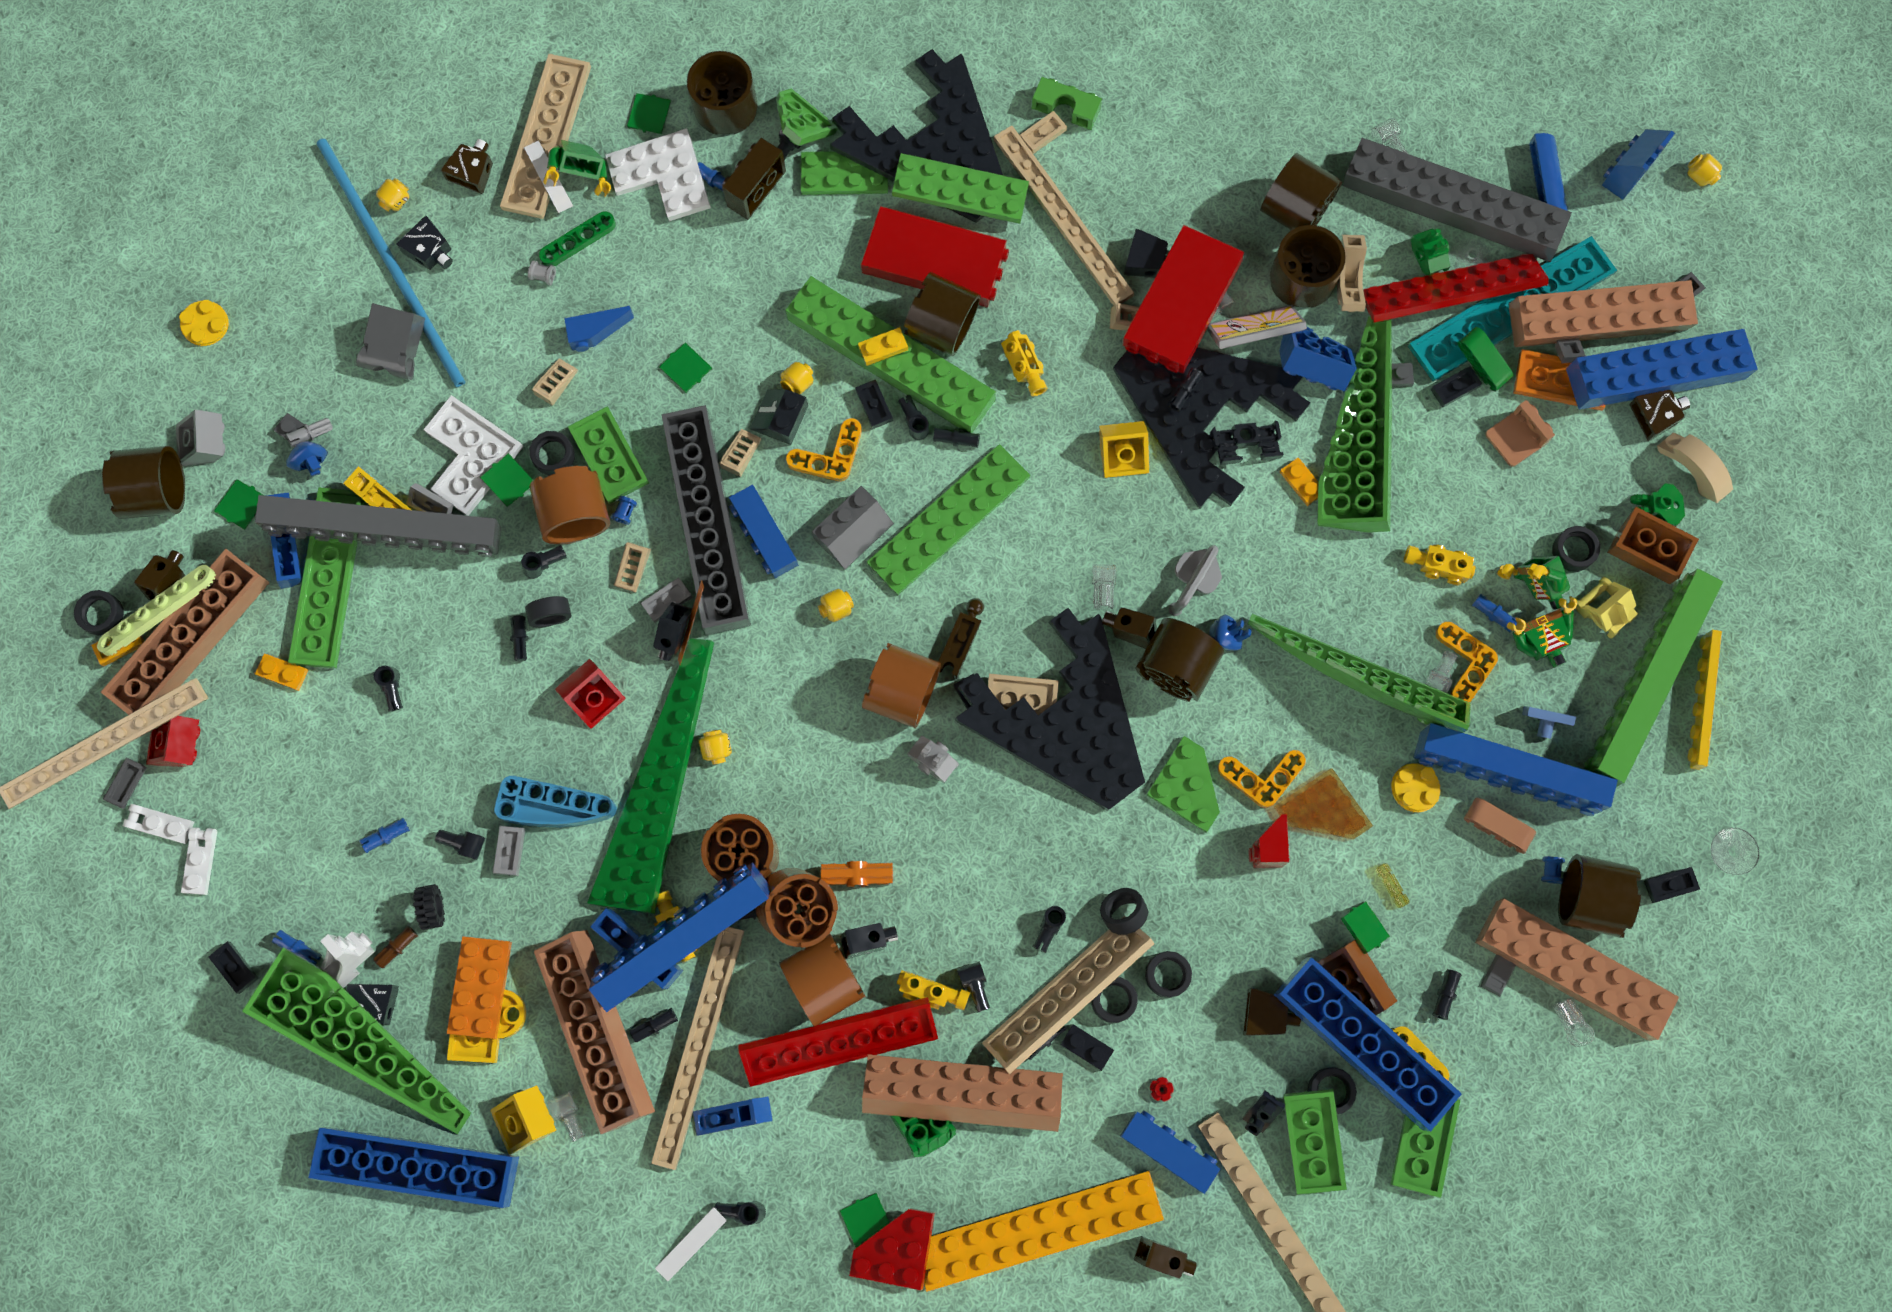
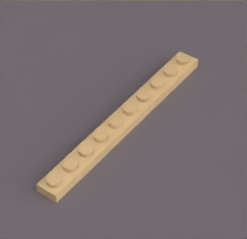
M1011 125L994 136L996 144L1022 180L1029 181L1028 188L1113 306L1116 303L1122 304L1134 296L1132 289L1015 128Z
M192 679L0 787V795L8 808H13L209 698L198 679Z
M728 927L717 935L651 1164L673 1170L677 1169L743 939V930Z
M1217 1112L1197 1125L1315 1312H1346L1220 1114Z

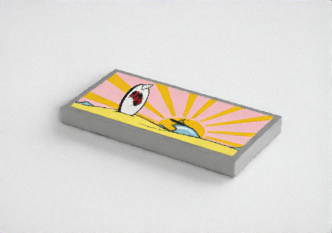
M1293 305L1213 322L1207 328L1208 333L1220 349L1307 329L1306 321Z

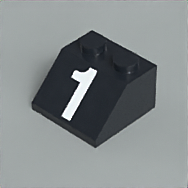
M787 389L767 390L750 430L791 445L807 411V397Z

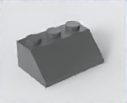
M860 486L812 531L814 540L846 570L894 523L878 501L866 489Z

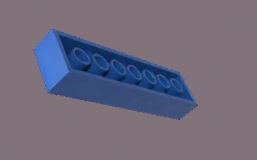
M1745 329L1578 357L1566 368L1579 410L1631 401L1639 395L1664 390H1671L1673 393L1746 380L1758 370Z
M1432 723L1420 732L1413 757L1418 759L1419 763L1424 766L1432 767L1433 764L1441 766L1444 772L1455 774L1457 771L1465 774L1464 777L1467 779L1478 781L1480 778L1488 781V785L1501 788L1503 785L1511 788L1510 791L1515 794L1524 795L1529 793L1534 795L1533 798L1538 801H1555L1558 807L1565 809L1574 807L1580 809L1581 814L1594 816V814L1611 808L1618 781Z
M753 862L748 866L743 864L733 872L734 876L728 880L725 878L721 879L713 886L714 890L706 894L703 892L693 900L694 904L686 908L684 906L674 913V918L666 922L664 920L654 927V932L650 935L644 934L640 936L629 950L626 948L620 950L614 956L615 959L609 964L604 962L594 970L595 973L591 978L589 991L603 1009L608 1012L769 899L770 886Z
M1312 957L1305 958L1275 992L1274 995L1421 1130L1431 1132L1462 1095L1459 1090Z
M320 1127L308 1178L506 1208L510 1207L519 1156L338 1128Z

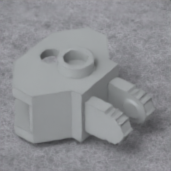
M923 736L919 738L907 754L918 764V768L928 776L931 774L943 783L947 781V778L954 769L959 766V763L947 753L949 749L939 741L934 743Z

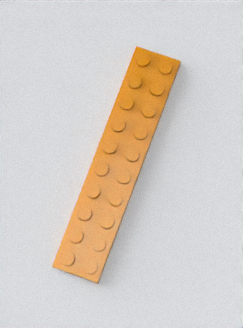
M1145 1171L931 1236L924 1279L926 1292L1163 1221V1214L1150 1172Z

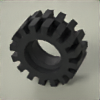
M433 884L415 888L413 895L415 902L413 905L415 907V915H417L416 920L419 922L418 926L421 930L442 927L445 922V912L443 910L444 904L442 903L443 897L438 885Z

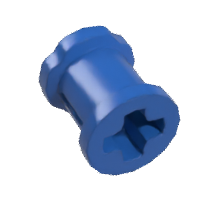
M619 496V503L615 513L611 514V519L629 525L631 522L629 518L633 508L637 506V502L631 498Z
M1544 856L1542 859L1545 862L1544 876L1541 877V881L1562 884L1561 872L1565 859Z

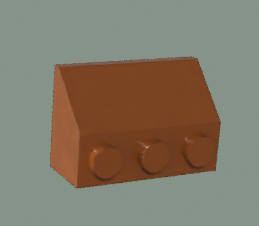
M1634 507L1617 532L1607 553L1671 584L1680 578L1699 538L1638 507Z
M1355 940L1317 962L1375 1015L1385 1011L1397 1002V999L1367 953L1364 954Z

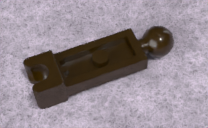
M978 598L968 601L966 605L968 614L960 612L938 661L941 663L939 673L943 671L945 666L950 665L954 668L953 678L958 679L982 620L976 618V616L984 611V603Z

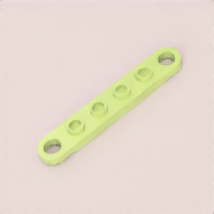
M201 565L182 579L176 581L171 587L158 594L150 602L140 607L132 615L106 632L99 639L97 649L106 656L116 654L117 650H120L121 647L129 645L196 597L199 591L206 589L207 586L209 587L210 583H213L212 580H215L216 574H214V570L207 565Z

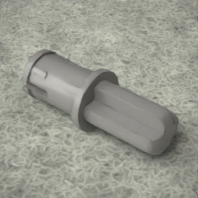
M328 418L310 425L304 424L303 428L287 433L286 438L289 439L288 442L291 447H294L299 442L310 439L313 441L314 437L331 431L333 429L332 424Z

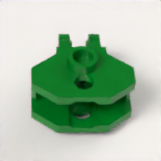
M1432 228L1412 235L1410 239L1412 251L1422 272L1426 276H1431L1439 270L1445 272L1450 268L1449 244L1446 239H1443L1440 229Z
M1664 483L1656 492H1652L1650 495L1634 494L1630 496L1631 504L1641 505L1642 507L1638 508L1675 527L1685 517L1683 495L1673 484Z

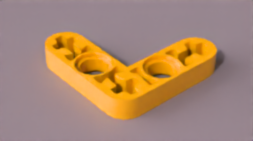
M854 418L846 419L843 422L833 457L801 449H793L786 456L788 467L791 470L839 482L845 481L850 475L862 434L860 422ZM855 425L857 431L852 432L851 440L847 439L849 434L846 428ZM848 445L852 448V452L849 455H842L839 452L840 448ZM799 455L800 460L807 462V457H809L808 468H805V463L800 461L797 462V465H794L791 458ZM817 460L823 461L824 468L819 471L812 468L813 462ZM830 462L831 468L838 469L839 466H843V470L845 472H841L840 475H837L835 470L829 469L830 473H826L828 470V463Z
M1443 622L1436 629V638L1470 662L1450 695L1458 698L1459 695L1456 692L1460 693L1467 686L1469 689L1464 695L1467 700H1462L1471 702L1495 667L1498 655L1492 648L1454 623ZM1449 628L1452 636L1446 638L1443 636V630ZM1458 634L1461 635L1455 644L1452 643ZM1461 641H1469L1472 644V650L1470 652L1463 651L1460 646ZM1489 654L1491 662H1487L1483 668L1478 667L1484 659L1482 656ZM1474 671L1479 675L1480 680L1478 683L1469 681V672Z
M1298 750L1289 751L1265 781L1237 759L1229 756L1224 757L1219 762L1218 772L1225 780L1262 808H1269L1276 803L1302 770L1306 759L1304 754ZM1289 756L1292 758L1298 756L1300 766L1295 764L1290 772L1281 767L1282 764L1285 768L1290 764ZM1223 763H1233L1232 769L1237 773L1240 769L1243 771L1236 781L1233 779L1236 774L1232 771L1226 773ZM1276 773H1282L1286 776V783L1284 785L1275 783L1274 775ZM1242 777H1251L1254 782L1253 787L1250 789L1244 788L1241 785ZM1269 782L1274 789L1279 790L1280 792L1277 793L1274 790L1270 795V799L1272 801L1270 802L1267 800L1264 803L1261 800L1263 796L1260 793L1262 792L1265 794L1271 788L1270 786H1267V783Z

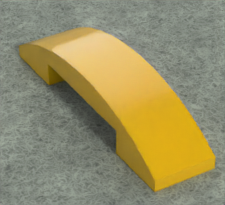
M359 466L343 483L370 506L412 510Z

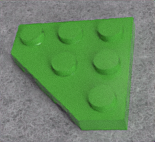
M792 88L778 93L776 102L782 132L793 144L800 146L836 133L838 128Z
M1183 736L1147 793V796L1207 833L1220 813L1207 758L1203 747Z

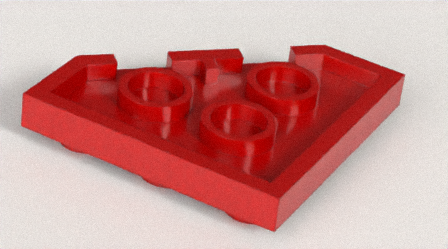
M913 1208L905 1211L853 1250L849 1276L920 1291L923 1290L935 1213Z

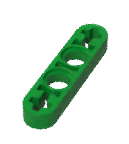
M607 211L600 212L544 246L539 252L542 264L548 267L551 265L557 266L612 232L616 227L613 215ZM602 220L608 221L609 225L602 224ZM594 224H596V226L598 227V232H596V229L593 226ZM584 230L593 231L590 238H582L581 234ZM567 241L574 242V247L570 250L563 249V244ZM557 247H559V249H560V251H561V253H562L561 255H560L559 252L556 250ZM550 253L553 255V259L547 258L546 254Z

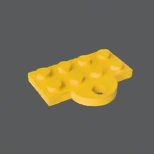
M504 990L497 1039L450 1034L447 1060L497 1063L500 1039L515 1035L525 1023L526 1006L522 998L515 992ZM511 1008L519 1010V1018L514 1022H511L507 1017V1013Z

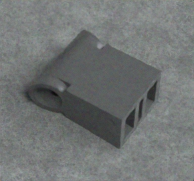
M372 303L363 341L364 346L358 353L356 366L372 371L386 369L395 377L412 380L415 367L414 358L416 357L425 318L406 311Z

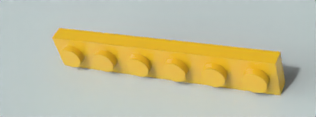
M1712 629L1702 636L1700 640V649H1703L1702 658L1699 659L1697 665L1700 679L1695 685V693L1698 694V698L1692 710V714L1695 716V725L1690 730V738L1693 739V744L1687 756L1688 761H1690V768L1696 770L1708 766L1722 631Z

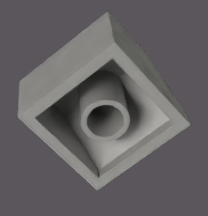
M195 409L176 424L177 454L182 466L214 463L223 457L225 444L223 443L222 436L224 432L222 414Z

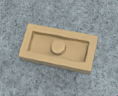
M1053 111L1020 134V137L1034 154L1067 131V126Z

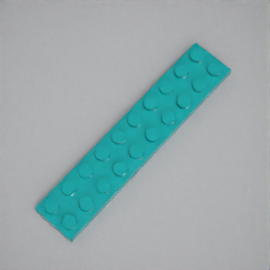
M1592 236L1588 237L1553 258L1551 262L1541 265L1549 278L1547 286L1484 299L1412 341L1408 348L1430 379L1434 382L1468 362L1457 343L1474 327L1482 329L1494 346L1513 335L1509 303L1518 296L1589 290L1614 275L1617 269Z

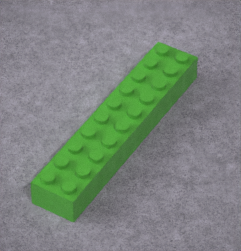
M812 276L809 277L786 309L788 321L902 393L911 395L912 399L964 432L973 433L995 402V390L905 334L903 336L908 345V351L866 366L858 343L895 328Z
M1698 568L1690 574L1687 573L1682 580H1677L1672 588V591L1675 592L1673 598H1669L1663 606L1662 611L1665 612L1663 618H1659L1653 626V630L1656 631L1653 638H1649L1644 644L1643 650L1646 652L1643 658L1639 657L1633 667L1636 670L1633 678L1629 677L1623 687L1626 690L1624 696H1620L1613 707L1616 710L1614 716H1610L1604 725L1606 730L1604 736H1600L1594 745L1596 750L1594 756H1590L1584 765L1586 771L1618 780L1616 787L1625 783L1724 581Z

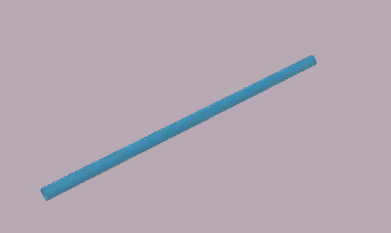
M326 139L318 140V148L412 312L425 318L423 331L452 382L457 388L466 383L328 141Z

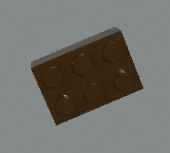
M760 138L757 143L751 145L744 160L741 159L737 163L733 174L727 176L722 184L728 208L745 219H750L786 172L782 150L763 138Z

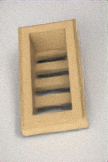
M1116 303L1111 308L1110 329L1128 330L1140 307ZM1128 314H1131V322L1128 321Z
M559 358L532 388L534 395L553 406L578 372V369ZM561 366L569 372L565 374L558 369ZM555 373L561 376L563 379L560 381L559 379L555 378ZM550 380L555 382L557 385L555 387L549 383ZM545 387H547V388H549V389L552 390V391H551L550 393H548V392L545 391L544 389H545Z
M741 429L719 463L720 467L741 477L761 438ZM746 437L752 440L753 443L749 444L745 441H742V438ZM740 444L749 449L745 451L741 448H738V445ZM736 451L744 455L743 458L734 455V452ZM732 458L740 463L736 465L730 462V460Z
M627 542L614 586L637 592L651 549ZM631 552L642 553L641 558L631 555ZM630 559L639 562V565L628 564V561ZM625 569L637 571L636 575L626 573ZM626 577L629 579H633L634 583L630 584L622 581V578Z

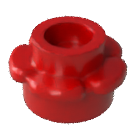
M1159 1077L1156 1081L1153 1080L1150 1084L1151 1096L1156 1101H1168L1171 1098V1093L1174 1092L1173 1084L1164 1077ZM1160 1087L1164 1088L1163 1092H1160Z

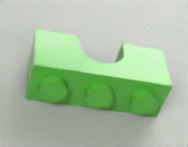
M1041 77L1032 98V109L1050 114L1059 105H1069L1074 110L1072 123L1092 130L1101 109L1102 98L1094 93L1080 91L1074 86L1058 83L1055 79Z

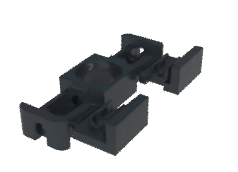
M1274 421L1270 426L1257 427L1256 423L1236 424L1231 430L1216 431V428L1213 427L1209 433L1210 438H1213V449L1218 450L1220 465L1240 463L1243 460V456H1237L1236 450L1238 447L1255 446L1257 444L1258 448L1261 447L1262 454H1260L1261 461L1281 459L1284 455L1283 452H1280L1278 441L1281 439L1278 421ZM1247 430L1251 435V439L1244 440L1240 436V431Z

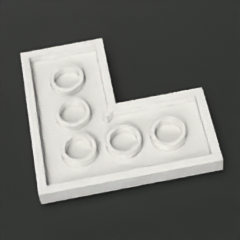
M687 128L605 155L617 196L658 184L669 221L711 208Z
M451 395L424 428L428 435L457 454V457L430 490L452 503L453 507L469 516L490 490L480 477L492 468L493 463L499 462L508 453L514 459L523 448V445Z

